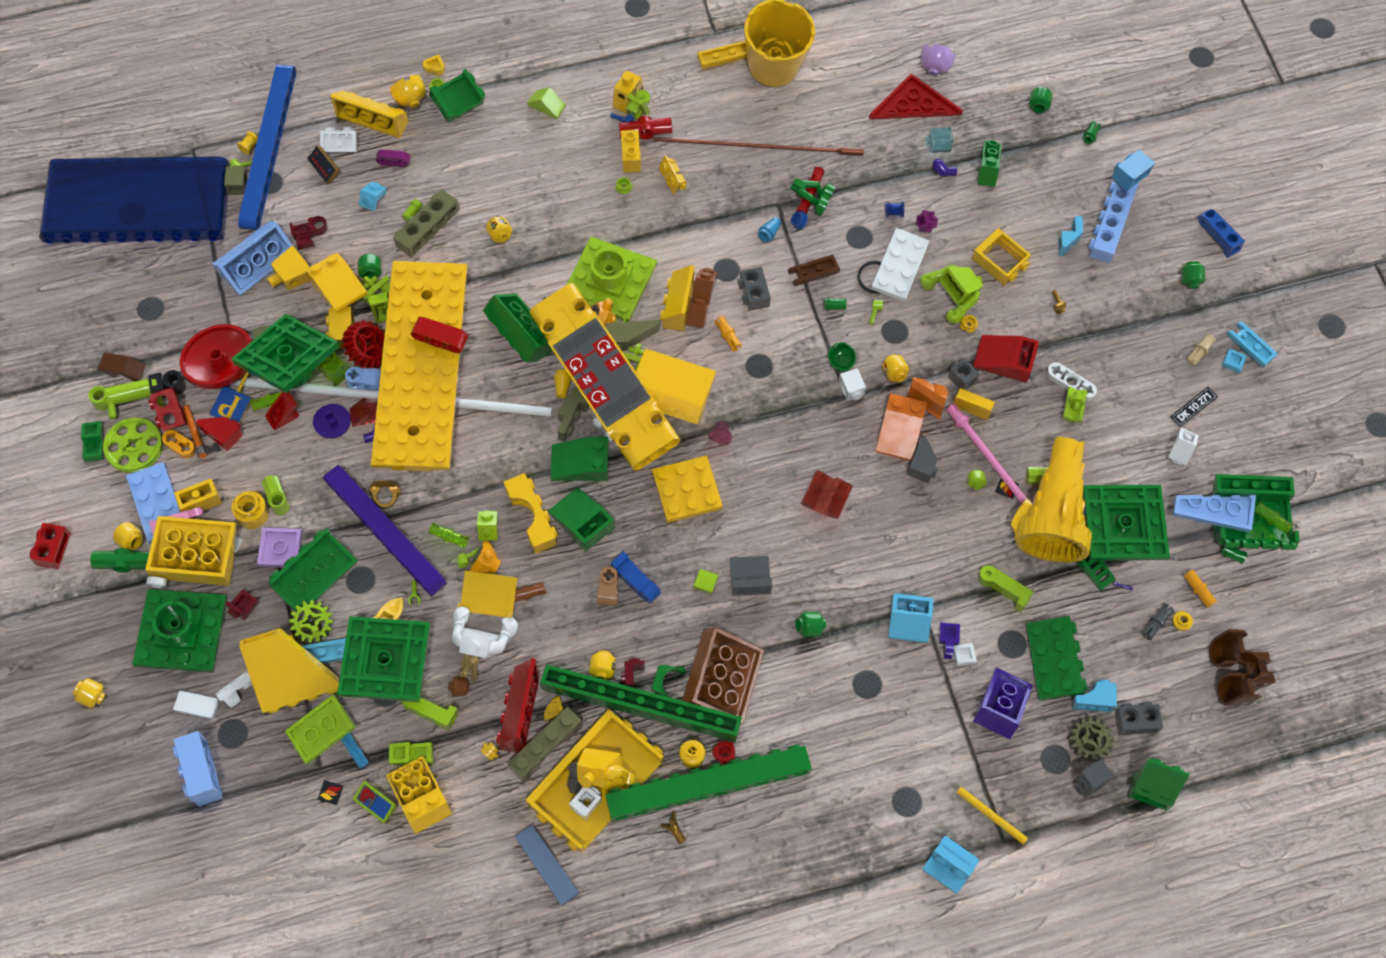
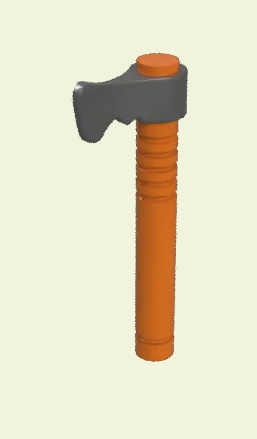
M189 405L183 406L182 410L196 447L197 456L205 458L211 453L221 452L217 443H213L211 447L203 445Z

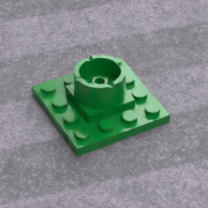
M284 314L231 359L234 365L287 393L290 389L298 388L304 385L306 381H309L312 376V370L340 346L338 341Z
M1083 485L1086 528H1089L1092 533L1089 561L1169 560L1170 553L1161 485Z
M148 589L132 665L142 668L214 673L226 610L225 603L228 599L227 595Z
M349 616L337 695L341 697L420 702L430 622Z

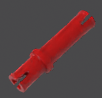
M815 167L811 178L808 180L820 182L825 173L824 169ZM806 188V191L815 196L817 189ZM802 198L796 212L802 211L807 214L811 202Z

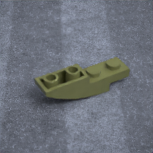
M577 386L567 396L558 411V420L561 422L557 431L558 440L566 442L568 436L572 435L574 430L573 424L575 420H579L581 411L587 413L590 407Z

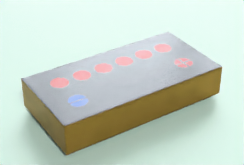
M316 146L307 158L326 183L331 184L340 171L321 146Z

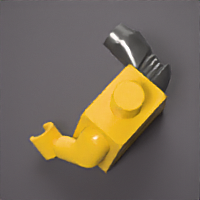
M585 748L579 761L571 763L567 768L569 770L567 787L570 793L577 794L581 790V786L584 788H590L591 785L606 787L610 782L619 777L622 778V783L631 785L635 782L636 774L629 773L627 769L622 767L621 753Z

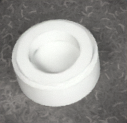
M149 576L147 577L146 585L163 589L167 586V579Z

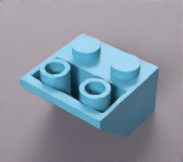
M894 593L891 600L888 638L928 643L934 598Z

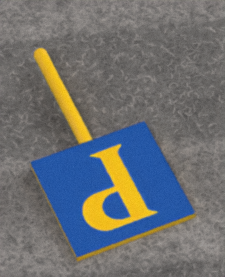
M247 371L236 391L226 386L222 387L209 413L210 415L226 417L230 421L234 419L240 423L252 399L240 393L249 375Z

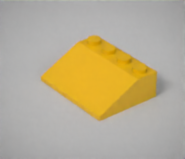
M645 348L636 373L661 408V412L700 425L717 371Z
M158 516L145 571L149 576L165 578L167 581L229 586L234 562L236 523Z

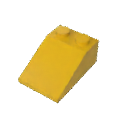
M338 253L328 256L326 259L305 270L314 289L335 312L368 294L346 261Z

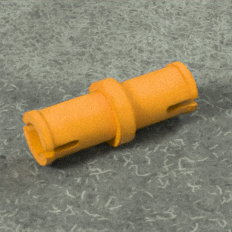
M724 316L718 317L720 322L716 319L714 323L719 328L721 337L727 341L733 352L739 350L737 346L741 348L742 344L736 337L734 328L730 327Z
M1194 569L1183 576L1193 588V593L1199 596L1206 608L1217 602L1207 589L1208 585L1201 581Z

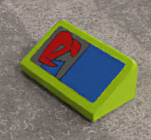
M363 781L352 799L383 824L388 821L398 808L396 804L366 781Z

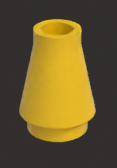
M556 370L554 375L556 397L561 399L567 398L572 380L566 370Z

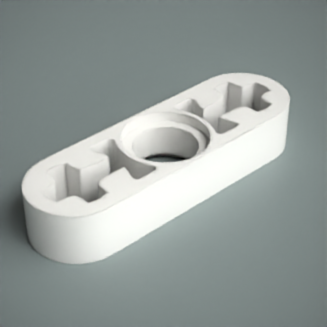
M1055 362L1049 365L1046 372L1048 379L1067 391L1069 387L1078 390L1081 384L1082 386L1079 390H1090L1086 401L1094 399L1097 393V388L1094 384L1060 363ZM1058 370L1059 372L1056 375L1053 374V371ZM1072 378L1077 384L1071 386L1067 383V379Z

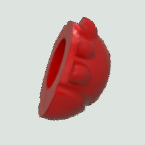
M727 740L724 742L719 741L718 745L712 750L713 757L719 760L721 764H729V761L736 759L734 743H728Z

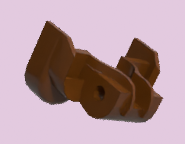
M1228 629L1216 636L1209 645V658L1214 666L1231 667L1239 664L1243 668L1244 674L1227 673L1217 683L1218 699L1225 706H1237L1243 703L1255 702L1262 698L1261 694H1255L1254 689L1268 687L1276 683L1274 672L1267 670V664L1271 663L1269 652L1245 650L1242 639L1248 635L1245 630Z

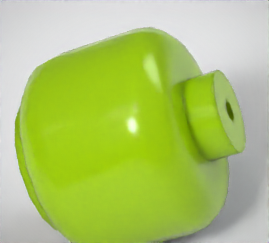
M973 470L968 473L967 484L969 487L980 490L981 487L986 486V475L983 471Z

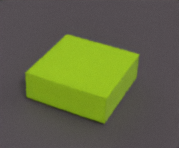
M700 569L693 588L712 595L719 575Z

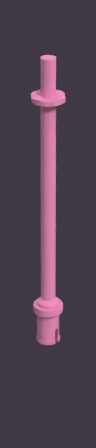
M956 403L949 406L946 412L956 422L955 426L963 428L1020 503L1023 504L1024 500L1027 499L1026 496L971 428L968 416H964Z

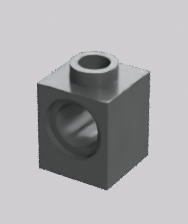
M965 358L960 362L956 361L949 368L948 378L959 389L967 390L977 383L979 373Z

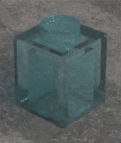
M951 127L930 128L929 136H926V146H929L930 153L951 152L954 143Z

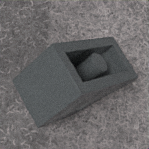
M923 435L907 475L929 483L931 477L935 478L938 467H936L937 458L927 438Z

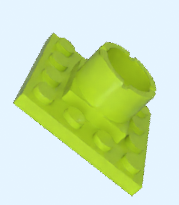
M591 236L567 284L574 283L590 307L608 298L611 299L613 302L611 306L612 313L615 314L616 318L622 320L623 316L626 322H630L657 266V260Z

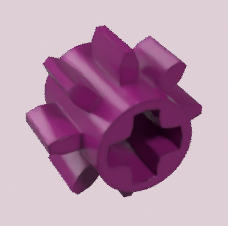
M922 210V214L917 215L916 225L920 227L919 231L932 233V229L937 228L939 219L934 216L935 212Z

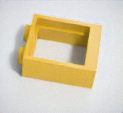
M998 228L974 250L972 260L1005 286L1009 281L1013 282L1021 270L1025 271L1028 268L1031 254ZM997 245L1019 261L1008 273L986 257Z

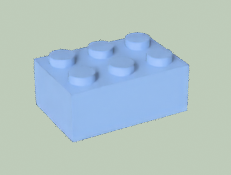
M199 731L174 739L173 753L175 758H179L180 761L178 772L180 777H184L185 785H183L185 796L189 797L191 802H195L199 807L223 799L208 741Z

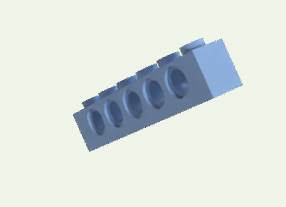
M1112 181L1108 191L1111 192V196H1107L1104 203L1106 210H1102L1099 220L1102 222L1100 225L1097 224L1094 235H1097L1096 239L1091 240L1088 248L1091 250L1089 257L1110 264L1139 183L1127 191L1117 182Z

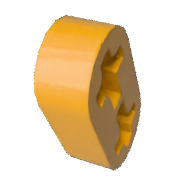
M168 430L162 435L164 445L180 457L189 459L195 455L196 451L193 442L177 431ZM175 438L177 442L168 441V439ZM181 446H184L185 448H188V447H189L190 450H189V451H187V450L183 451V449H182Z

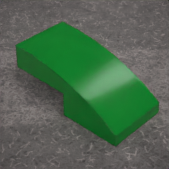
M102 422L82 423L81 440L83 442L82 458L84 462L104 460Z

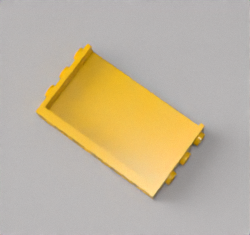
M609 709L525 800L527 806L537 814L535 817L542 824L547 822L552 827L551 831L558 838L564 837L568 841L566 845L574 852L578 850L582 853L611 821L605 794L614 788H621V790L629 788V784L622 783V778L620 777L614 779L606 787L593 786L601 793L602 801L591 813L587 821L570 809L569 803L577 794L570 793L567 787L569 776L567 768L571 763L579 761L583 750L591 748L621 753L622 767L627 769L629 773L636 774L634 784L641 783L643 785L664 762L663 751L658 746H651L644 734L641 732L637 734L632 729L633 726L626 719L621 720ZM587 799L583 804L589 806L591 801Z

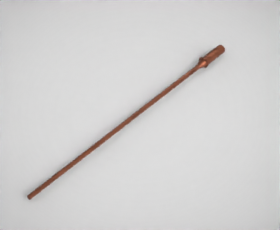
M653 137V141L836 152L841 155H864V149L841 147L831 149Z

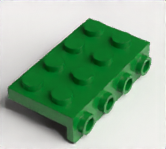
M327 528L324 531L319 530L313 536L314 540L309 545L305 543L298 550L299 554L295 558L290 557L284 563L285 567L282 570H276L269 577V586L296 613L297 605L303 607V601L307 605L310 604L311 600L317 601L358 562Z
M1070 616L1026 623L1039 700L1045 701L1085 695L1084 691H1088L1086 679L1081 677L1084 666L1082 659L1078 660L1077 655L1081 650L1079 640L1075 641L1074 634L1077 633L1076 623L1071 622Z

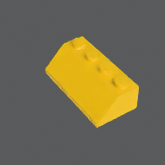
M339 91L332 93L330 96L335 115L340 119L399 139L408 124L407 113L400 108L396 109L385 103H378L370 98L357 96L352 92Z

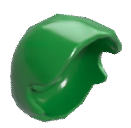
M846 342L835 343L830 347L828 361L832 368L839 372H846L854 367L857 360L854 348Z

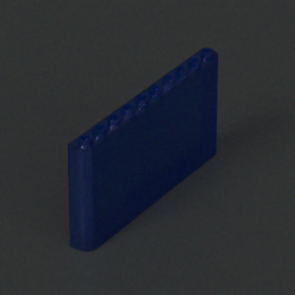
M220 156L52 159L49 161L39 238L42 243L48 244L54 242L107 243L109 241L162 242L173 240L179 242L181 240H224L228 193L224 183L226 167H230V163L226 158Z

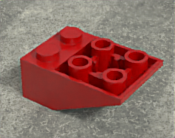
M982 335L973 368L1027 383L1032 371L1039 341L1024 336Z

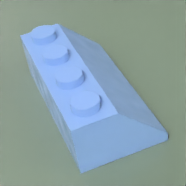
M269 221L212 265L238 295H241L273 271L271 263L290 248L292 244L276 222Z

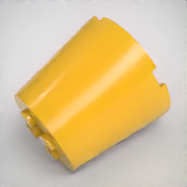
M767 0L759 3L749 12L744 25L749 71L759 83L771 87L786 85L796 77L815 37V25L810 14L799 4L795 3L794 5L784 2L785 0Z

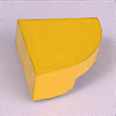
M560 696L552 699L547 705L544 712L545 722L554 720L563 711Z

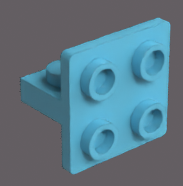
M944 836L923 867V871L955 894H958L974 871L979 859L947 836Z

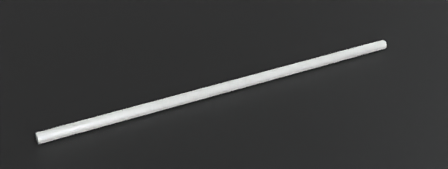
M243 377L229 385L239 386ZM247 378L243 387L279 390L257 378ZM308 383L289 390L378 400L379 390ZM456 398V408L552 417V407Z

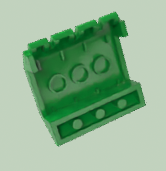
M1215 475L1212 495H1220V497H1231V495L1248 497L1249 495H1256L1251 532L1248 533L1213 525L1214 537L1219 545H1224L1225 548H1239V545H1241L1242 548L1258 549L1261 546L1262 549L1278 550L1280 547L1282 550H1296L1300 538L1299 531L1293 532L1290 500L1295 495L1293 477Z

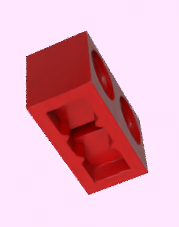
M174 387L150 394L151 399H148L151 410L155 409L157 414L155 422L158 428L161 427L162 431H166L186 424V419ZM166 396L168 404L160 405L158 397ZM172 414L175 417V422L167 423L164 416Z
M42 523L41 528L36 533L35 545L30 550V560L36 566L59 570L71 533L64 526ZM55 534L52 539H49L51 535ZM46 552H49L46 557H42Z

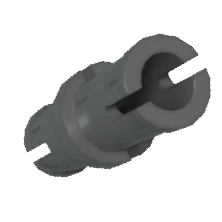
M1164 603L1158 613L1150 618V623L1141 632L1144 638L1148 634L1146 639L1151 641L1159 629H1163L1166 620L1174 613L1172 606L1167 610L1169 604Z

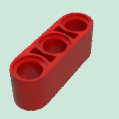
M422 316L417 318L410 333L418 341L457 354L462 352L469 337L465 331Z

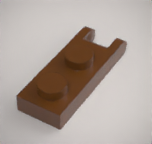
M832 254L790 267L787 271L789 274H797L799 279L794 280L793 284L798 286L840 272V268Z

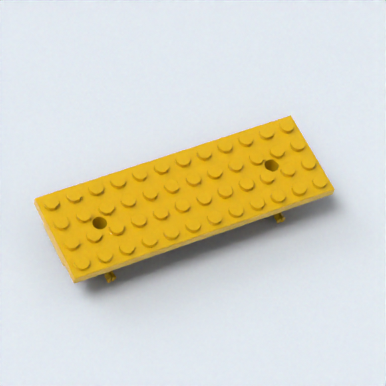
M393 261L371 458L372 468H391L392 470L407 471L450 470L460 354L418 341L410 333L417 318L420 316L462 330L467 264Z

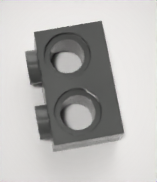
M762 267L740 271V278L737 281L739 289H743L742 300L744 305L747 304L748 311L770 307L771 297Z
M1143 702L1140 705L1132 706V703H1124L1115 711L1118 736L1159 733L1163 728L1159 704ZM1144 714H1149L1152 717V721L1147 720ZM1124 715H1129L1133 722H1128Z
M1101 759L1079 773L1073 780L1074 788L1078 794L1087 798L1103 788L1114 776Z

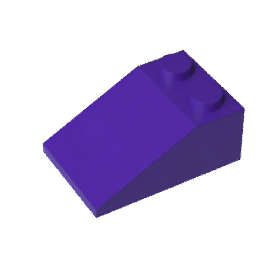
M996 667L973 722L1010 740L1020 724L1033 685Z

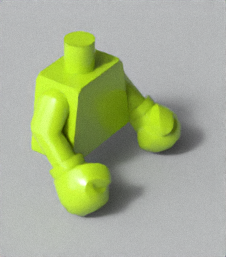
M951 264L939 271L935 270L934 272L921 276L920 284L924 290H934L938 282L942 284L958 306L955 309L949 310L946 314V321L955 325L977 303L980 297L979 291L983 288V280L980 276H976L969 267H958Z

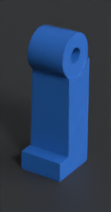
M1209 209L1198 216V222L1201 227L1206 229L1224 249L1223 254L1227 258L1241 251L1245 240L1214 209Z
M624 551L611 562V567L616 569L618 577L649 604L661 594L656 584L649 580Z

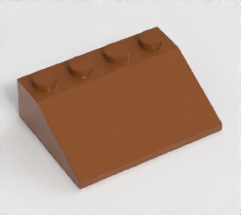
M716 627L703 630L682 701L742 717V725L764 649Z

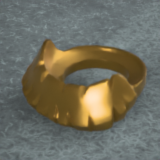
M378 480L370 485L369 494L378 507L390 508L396 503L398 496L401 494V488L396 482ZM383 487H388L392 493V500L387 504H381L377 500V494Z

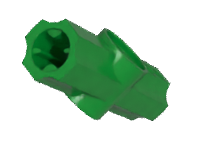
M118 548L115 551H93L90 556L91 568L112 569L120 573H127L130 570H145L149 552H133L125 548Z

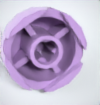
M925 44L921 51V64L930 75L937 76L952 68L956 53L952 54V49L942 45L933 44V47H928V44Z

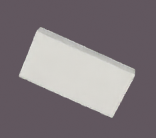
M179 691L173 710L214 720L220 700Z

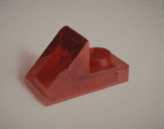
M362 398L349 408L352 427L375 423L377 402L367 403L366 398Z

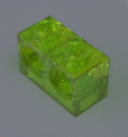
M334 352L317 366L334 386H337L346 379L345 372L347 366Z

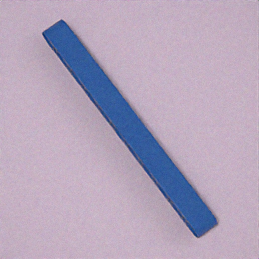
M277 64L275 67L239 213L238 226L241 229L258 230L261 225L295 83V66Z

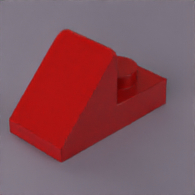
M289 391L287 393L281 392L265 414L273 430H277L299 417L295 409L297 403Z

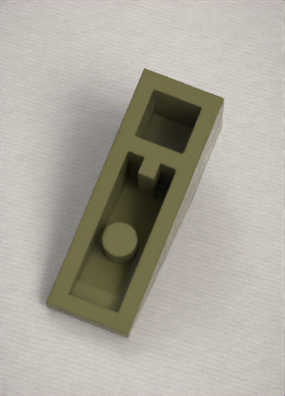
M661 319L606 323L605 327L621 351L629 349V346L633 347L659 332Z

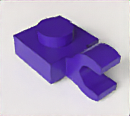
M940 622L939 644H945L944 659H952L954 645H959L960 624Z

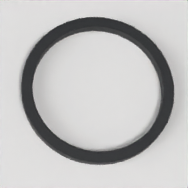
M869 261L863 264L858 271V283L869 293L880 294L867 288L860 279L861 271L868 265H881V261Z

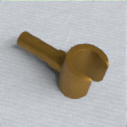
M1053 290L1052 293L1057 303L1053 308L1055 313L1059 315L1065 312L1066 302L1061 301L1057 291Z

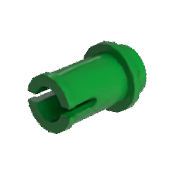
M1095 121L1090 123L1087 132L1083 134V141L1087 144H1092L1096 141V135L1101 128L1099 123L1095 128L1097 123Z
M827 297L823 300V309L827 311L846 310V298L830 299V297Z
M1224 545L1220 552L1224 558H1231L1241 564L1244 563L1248 554L1237 548H1225Z

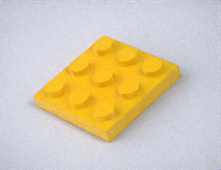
M707 455L652 469L667 523L723 509Z

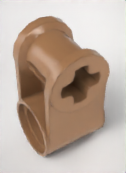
M605 567L600 573L597 605L617 606L618 574L613 567ZM608 575H611L612 577H611V579L608 581V580H607Z

